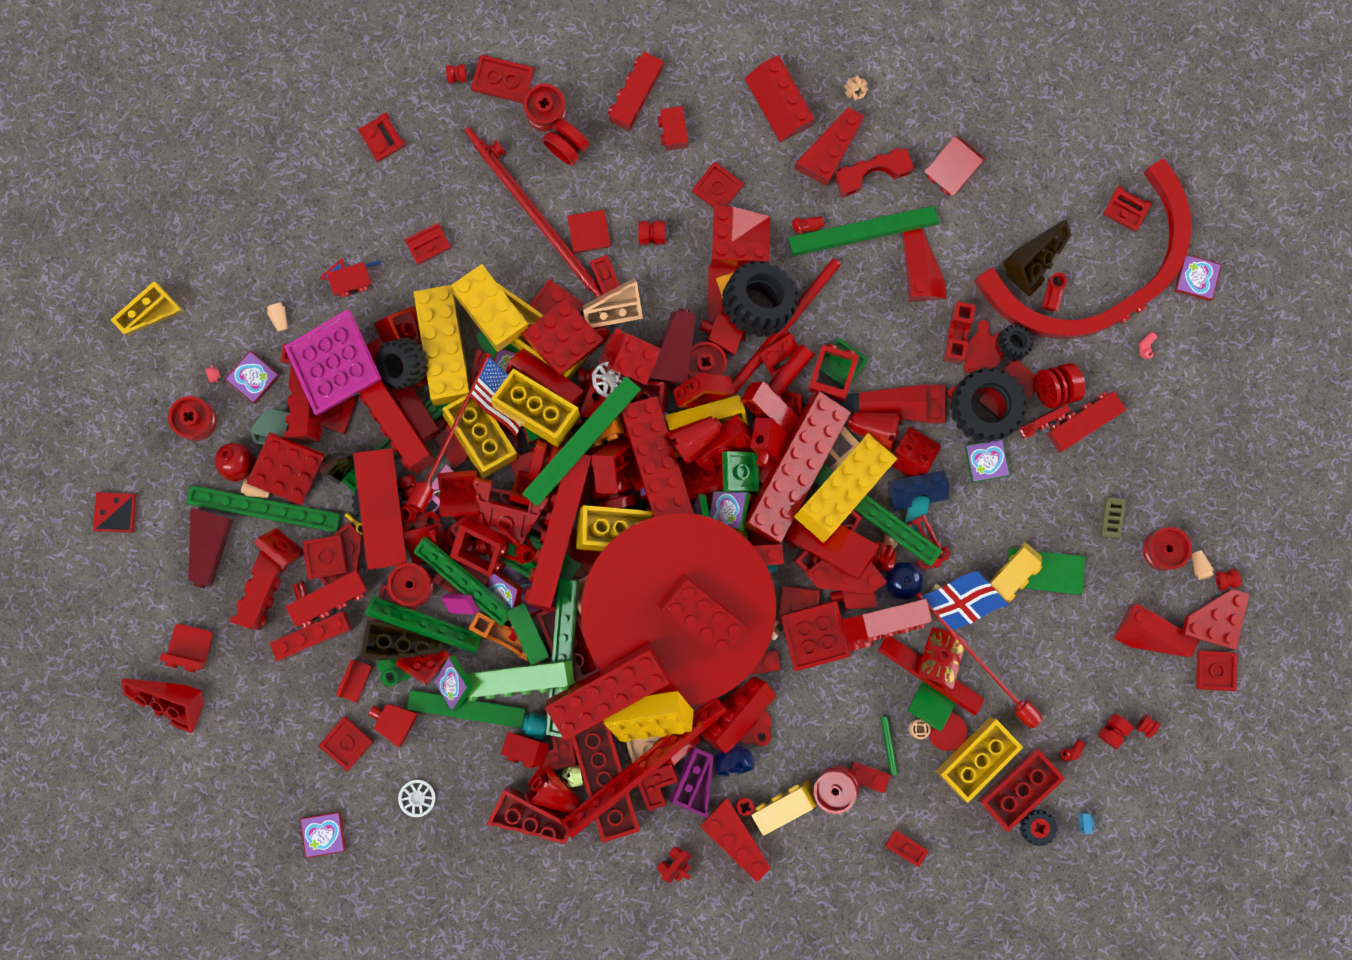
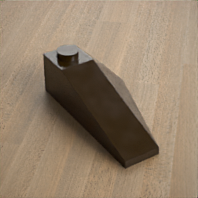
M1067 220L1059 222L1018 248L1003 262L1008 278L1027 296H1031L1045 280L1042 277L1046 269L1051 270L1054 265L1052 261L1055 254H1060L1069 240L1071 232Z
M353 453L326 455L319 466L321 474L340 484L342 479L355 468Z
M367 620L360 657L381 661L441 654L443 642L396 625Z

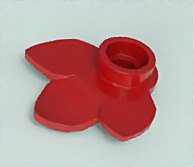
M765 710L740 739L742 743H755L758 746H765L770 742L771 733L769 729L772 722ZM759 733L765 734V738L763 740L758 739Z

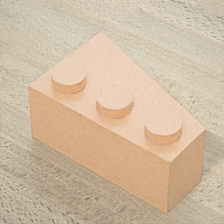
M636 278L583 305L585 320L594 328L643 319Z

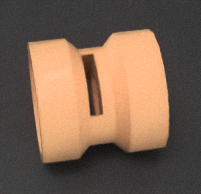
M921 719L911 721L908 728L911 736L917 739H925L931 730L930 725Z

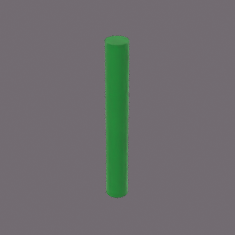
M888 716L880 717L890 775H897L898 771Z

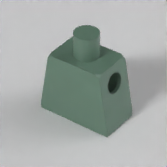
M281 404L278 410L266 409L250 430L255 443L264 445L269 432L284 437V432L289 429V424L285 422L286 415L290 414L288 405Z

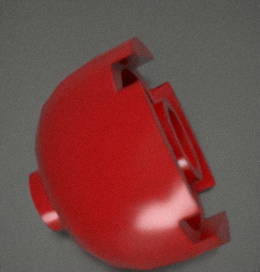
M227 443L216 452L214 458L215 468L224 479L232 482L241 481L250 475L252 465H255V456L248 447L241 443Z

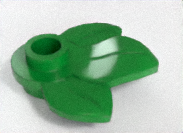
M398 659L377 660V668L381 672L380 680L385 686H394L398 681H406L411 677L396 666ZM388 673L393 674L391 680L386 679Z

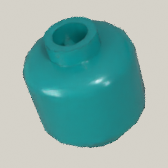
M535 712L530 713L529 716L526 715L522 725V731H524L525 736L542 740L546 735L547 716Z

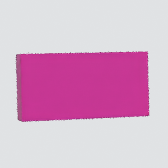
M445 594L441 598L449 613L475 615L479 611L471 595Z

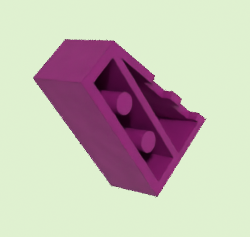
M697 747L692 748L688 752L679 773L678 782L675 783L668 799L673 804L708 818V802L710 799L709 791L713 766L712 754Z

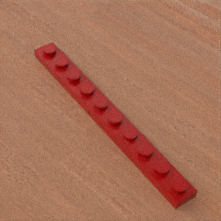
M716 697L708 701L693 713L691 732L666 735L560 821L571 838L728 712Z

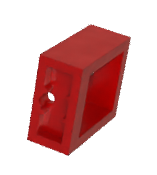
M832 344L822 345L808 392H821L831 399L845 403L859 355H856V352L852 350H839L837 346ZM825 353L852 361L843 390L816 382Z
M699 373L673 389L677 405L682 408H694L723 400L736 394L730 376Z
M468 517L459 525L450 557L491 577L503 567L504 562L502 558L509 549L507 545L509 538ZM470 535L495 546L491 562L466 551Z

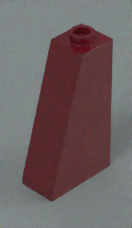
M679 308L678 311L671 313L657 347L661 349V352L649 379L677 383L687 381L696 314L690 313V309Z
M191 508L188 580L194 582L193 586L205 589L206 586L213 585L233 520Z

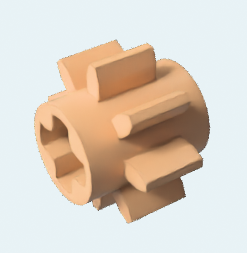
M858 75L849 78L847 84L844 85L847 90L845 94L848 98L852 97L855 101L864 98L866 91L869 90L865 86L867 82L864 78L860 79Z

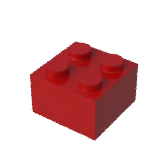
M621 333L606 369L624 378L627 377L640 385H647L661 349L628 333Z

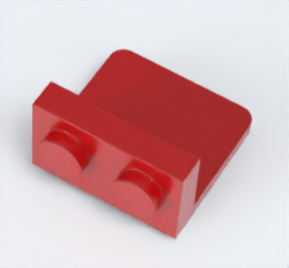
M909 427L892 453L897 460L891 466L908 477L926 474L941 446L914 428Z
M477 470L437 474L440 490L439 513L441 517L479 513V504L476 500L477 492L476 487H474V479L478 477Z
M176 624L168 652L161 653L159 661L165 662V666L177 668V665L183 666L184 671L195 673L196 670H204L213 639V632L184 624Z

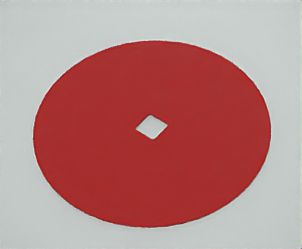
M669 513L654 516L632 525L616 536L595 560L585 582L581 602L583 634L587 647L600 670L650 643L669 675V684L650 695L678 691L689 705L704 703L715 697L722 696L745 680L765 654L773 634L776 618L774 585L769 570L759 552L742 534L732 527L716 519L690 513ZM683 576H686L748 628L723 659L661 611L659 607Z

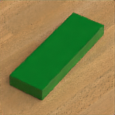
M525 603L506 611L529 664L533 665L549 657Z

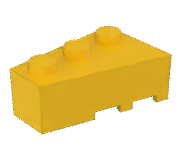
M1025 541L1020 545L1022 547L1015 555L1012 554L1004 567L1000 568L989 581V584L1008 604L1016 596L1014 593L1017 589L1020 588L1022 590L1028 584V578L1031 574L1036 575L1042 568V556Z

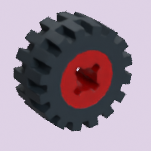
M1033 810L1020 821L1021 835L1027 842L1033 845L1045 846L1056 837L1055 833L1058 831V828H1056L1057 823L1052 815L1043 810Z

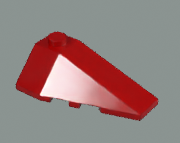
M922 228L902 232L908 302L946 299L944 277Z
M414 306L374 322V326L383 344L400 338H411V340L417 341V345L422 346L418 317ZM426 372L425 378L415 385L416 388L428 383Z
M1138 604L1129 605L1113 639L1130 648L1188 658L1192 657L1199 643V640L1181 635V629Z
M125 678L121 680L123 695L142 707L150 706L155 711L154 714L156 716L164 715L171 720L169 724L189 733L194 731L204 705L202 690L185 684Z

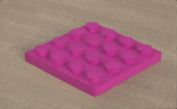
M350 310L343 311L284 346L314 415L319 416L382 380Z

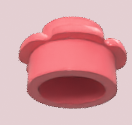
M210 365L209 368L205 369L209 383H218L217 379L220 378L218 368H213Z

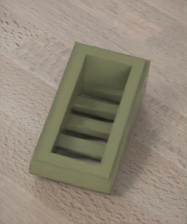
M1104 499L1101 537L1121 538L1126 499ZM1111 504L1118 505V508H1110ZM1109 512L1118 513V516H1110ZM1108 520L1117 521V524L1108 523ZM1107 527L1117 528L1116 532L1107 531Z

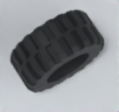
M753 261L751 264L745 263L742 267H738L722 293V306L725 307L724 313L730 317L729 321L732 325L735 324L738 330H744L748 335L756 334V337H763L764 334L765 337H769L785 328L797 309L799 298L796 296L798 291L796 287H793V280L787 277L788 274L784 270L781 271L778 269V266H771L768 262L760 263L759 261ZM756 290L762 292L771 300L773 308L767 309L756 305L750 300L746 291Z
M988 367L981 368L978 371L971 372L956 386L951 397L950 409L953 411L951 416L957 422L956 427L959 430L962 429L966 437L971 436L977 442L980 440L984 441V443L996 442L1006 438L1019 428V425L1025 419L1024 414L1027 412L1028 406H1025L1027 395H1023L1024 387L1018 385V379L1015 376H1009L1010 372L1006 370L1002 372L999 371V368L995 367L992 369H988ZM991 388L1001 394L1005 401L1006 410L1000 420L987 423L980 420L974 414L971 407V399L979 389Z

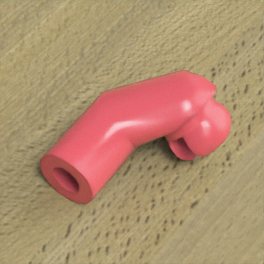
M1152 331L1139 342V352L1143 359H1150L1154 355L1150 345L1157 339V335Z

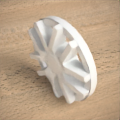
M609 362L598 365L592 374V383L595 390L604 397H608L618 386L617 383L620 384L622 381L619 379L620 375L616 376L615 373L609 370L606 373L602 366L607 367ZM600 370L602 375H596L597 371ZM596 378H600L601 382L597 383ZM604 385L603 391L598 386ZM608 388H610V394L606 393Z
M412 780L406 783L401 788L398 796L400 808L411 817H421L429 813L436 799L431 785L422 780ZM414 783H421V784L419 785L418 789L416 790V788H415V786H414L413 784H414ZM423 784L427 786L424 792L420 791ZM409 785L413 789L412 793L406 789ZM428 790L431 791L432 797L425 796ZM405 791L409 797L402 798L403 792ZM409 799L410 804L403 806L402 801ZM425 799H431V805L425 803ZM411 805L412 813L406 810V808ZM422 805L427 806L429 808L425 812H423ZM419 806L420 813L415 814V807Z

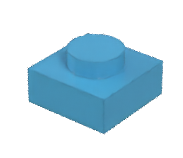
M1087 812L1078 813L1080 833L1093 834L1092 828L1095 827L1093 817Z

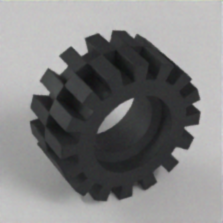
M1011 324L999 333V337L996 339L998 341L996 346L1000 347L998 349L999 353L1003 352V357L1008 356L1007 360H1021L1033 349L1034 341H1031L1033 336L1028 335L1030 331H1025L1026 327L1022 326L1020 328V324ZM1010 337L1015 338L1019 342L1020 348L1015 347L1011 343Z

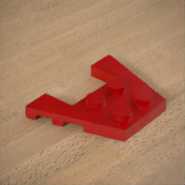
M476 477L474 479V487H476L477 492L476 500L479 504L480 523L505 535L498 528V525H501L522 544L550 499V496L548 495L538 507L530 502L528 509L490 500L493 481ZM510 539L508 540V544L515 545Z

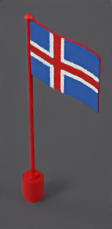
M978 571L962 575L942 588L923 595L922 593H917L916 599L927 600L929 610L1016 703L1014 714L1026 727L1029 726L1031 729L1037 727L1043 720L1041 713L1029 700L1018 701L954 631V629L971 624L996 609L1010 605Z

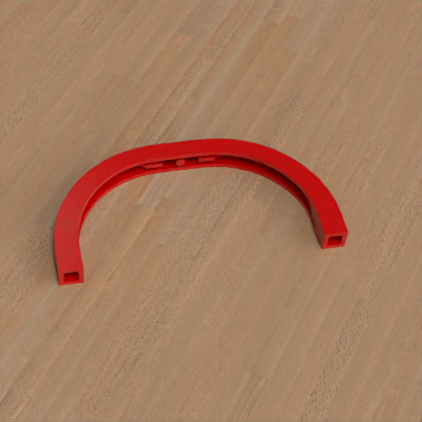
M1163 158L1148 167L1144 172V175L1163 203L1169 225V241L1165 258L1158 272L1146 286L1101 314L1085 319L1062 320L1044 316L1022 304L1008 290L992 267L974 280L989 304L1014 325L1020 324V328L1024 326L1026 327L1025 331L1029 330L1032 334L1054 339H1074L1094 335L1115 325L1119 321L1121 324L1132 318L1130 314L1135 311L1138 314L1147 308L1146 304L1158 296L1176 277L1183 265L1190 244L1191 215L1189 204L1180 181L1167 161Z

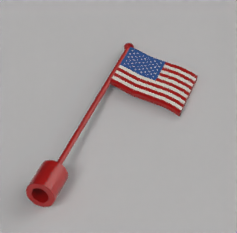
M490 353L484 355L483 364L427 480L421 481V483L416 482L406 505L418 512L425 511L434 493V489L430 484L431 478L470 398L485 413L506 426L515 437L521 428L519 423L493 408L491 398L509 374L504 372L491 359L492 355Z

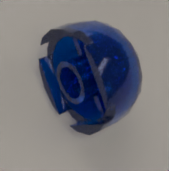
M910 562L894 564V567L887 571L885 576L887 591L894 598L900 600H909L916 597V594L921 592L924 585V577L921 570Z
M737 744L726 754L719 751L715 760L718 776L726 777L729 776V773H737L739 775L752 771L753 767H755L754 759L749 749L744 746H737Z

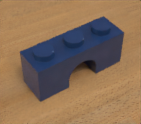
M942 470L888 481V498L892 509L898 510L912 507V500L919 495H928L930 503L948 500L949 482L945 471Z

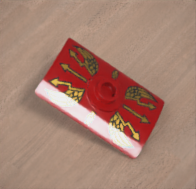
M932 627L917 672L918 677L935 681L948 689H953L965 648L950 632Z

